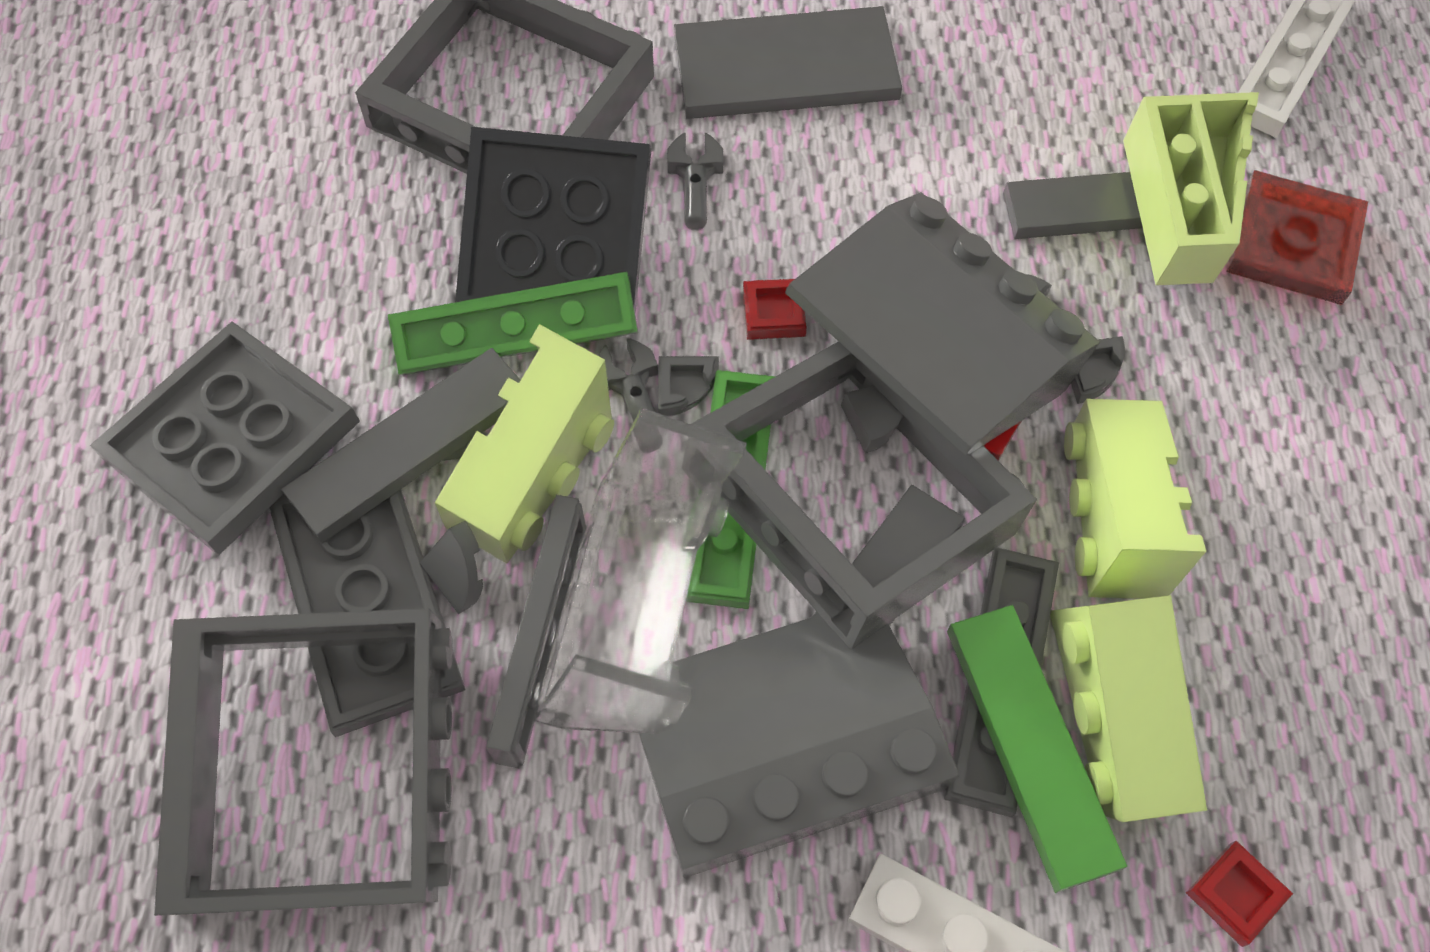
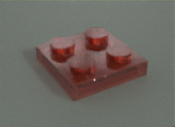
M1254 170L1247 182L1240 243L1228 261L1226 272L1343 305L1352 293L1369 201Z

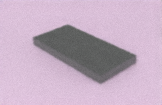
M884 6L674 24V39L686 119L900 100L902 84Z
M401 489L324 543L319 541L284 494L269 507L298 614L430 608L441 620V628H446L430 577L420 564L423 560V555ZM415 643L308 647L329 728L335 737L414 709ZM454 652L452 654L451 668L441 670V697H448L466 690Z

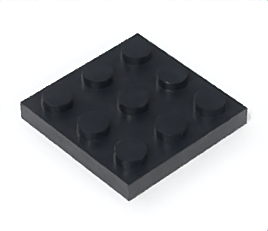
M471 127L455 302L627 272L634 310L636 312L652 152L651 145Z

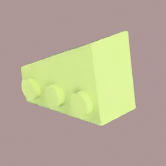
M1259 92L1143 97L1123 142L1155 285L1214 283L1239 245L1247 181L1244 180L1246 161L1252 150L1253 136L1250 135L1252 115L1257 107Z
M542 325L538 326L530 340L532 345L538 347V352L520 383L508 377L498 394L501 398L507 400L508 403L491 432L486 436L476 431L435 501L442 522L447 529L466 521L479 547L505 563L509 562L518 548L526 551L533 545L544 524V518L541 516L555 499L556 494L568 496L571 493L580 474L579 464L590 450L597 453L605 446L614 428L605 359Z
M1086 399L1075 422L1067 424L1064 436L1065 456L1068 460L1076 461L1077 479L1074 478L1070 486V512L1073 517H1081L1083 537L1077 539L1075 546L1076 572L1078 576H1087L1088 597L1143 599L1168 596L1207 551L1202 535H1189L1186 530L1181 510H1190L1192 500L1188 487H1174L1169 464L1176 465L1179 456L1163 402Z
M1171 595L1051 610L1050 617L1073 702L1074 715L1088 761L1085 765V770L1105 816L1121 822L1207 811Z

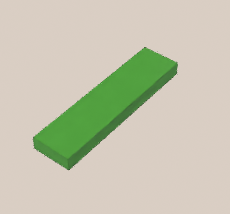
M627 272L388 314L399 375L468 364L490 348H493L501 358L537 352L538 347L532 345L530 340L539 325L550 329L575 344L639 333Z
M717 370L710 413L776 376ZM771 424L740 441L744 448L765 470ZM701 481L684 602L749 609L757 544Z
M1010 605L950 624L947 634L1054 892L1058 893L1128 867L1014 606Z

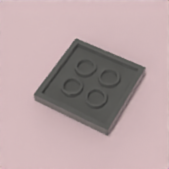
M231 321L90 446L106 463L219 556L284 494L281 490L283 487L311 469L360 420L350 405Z

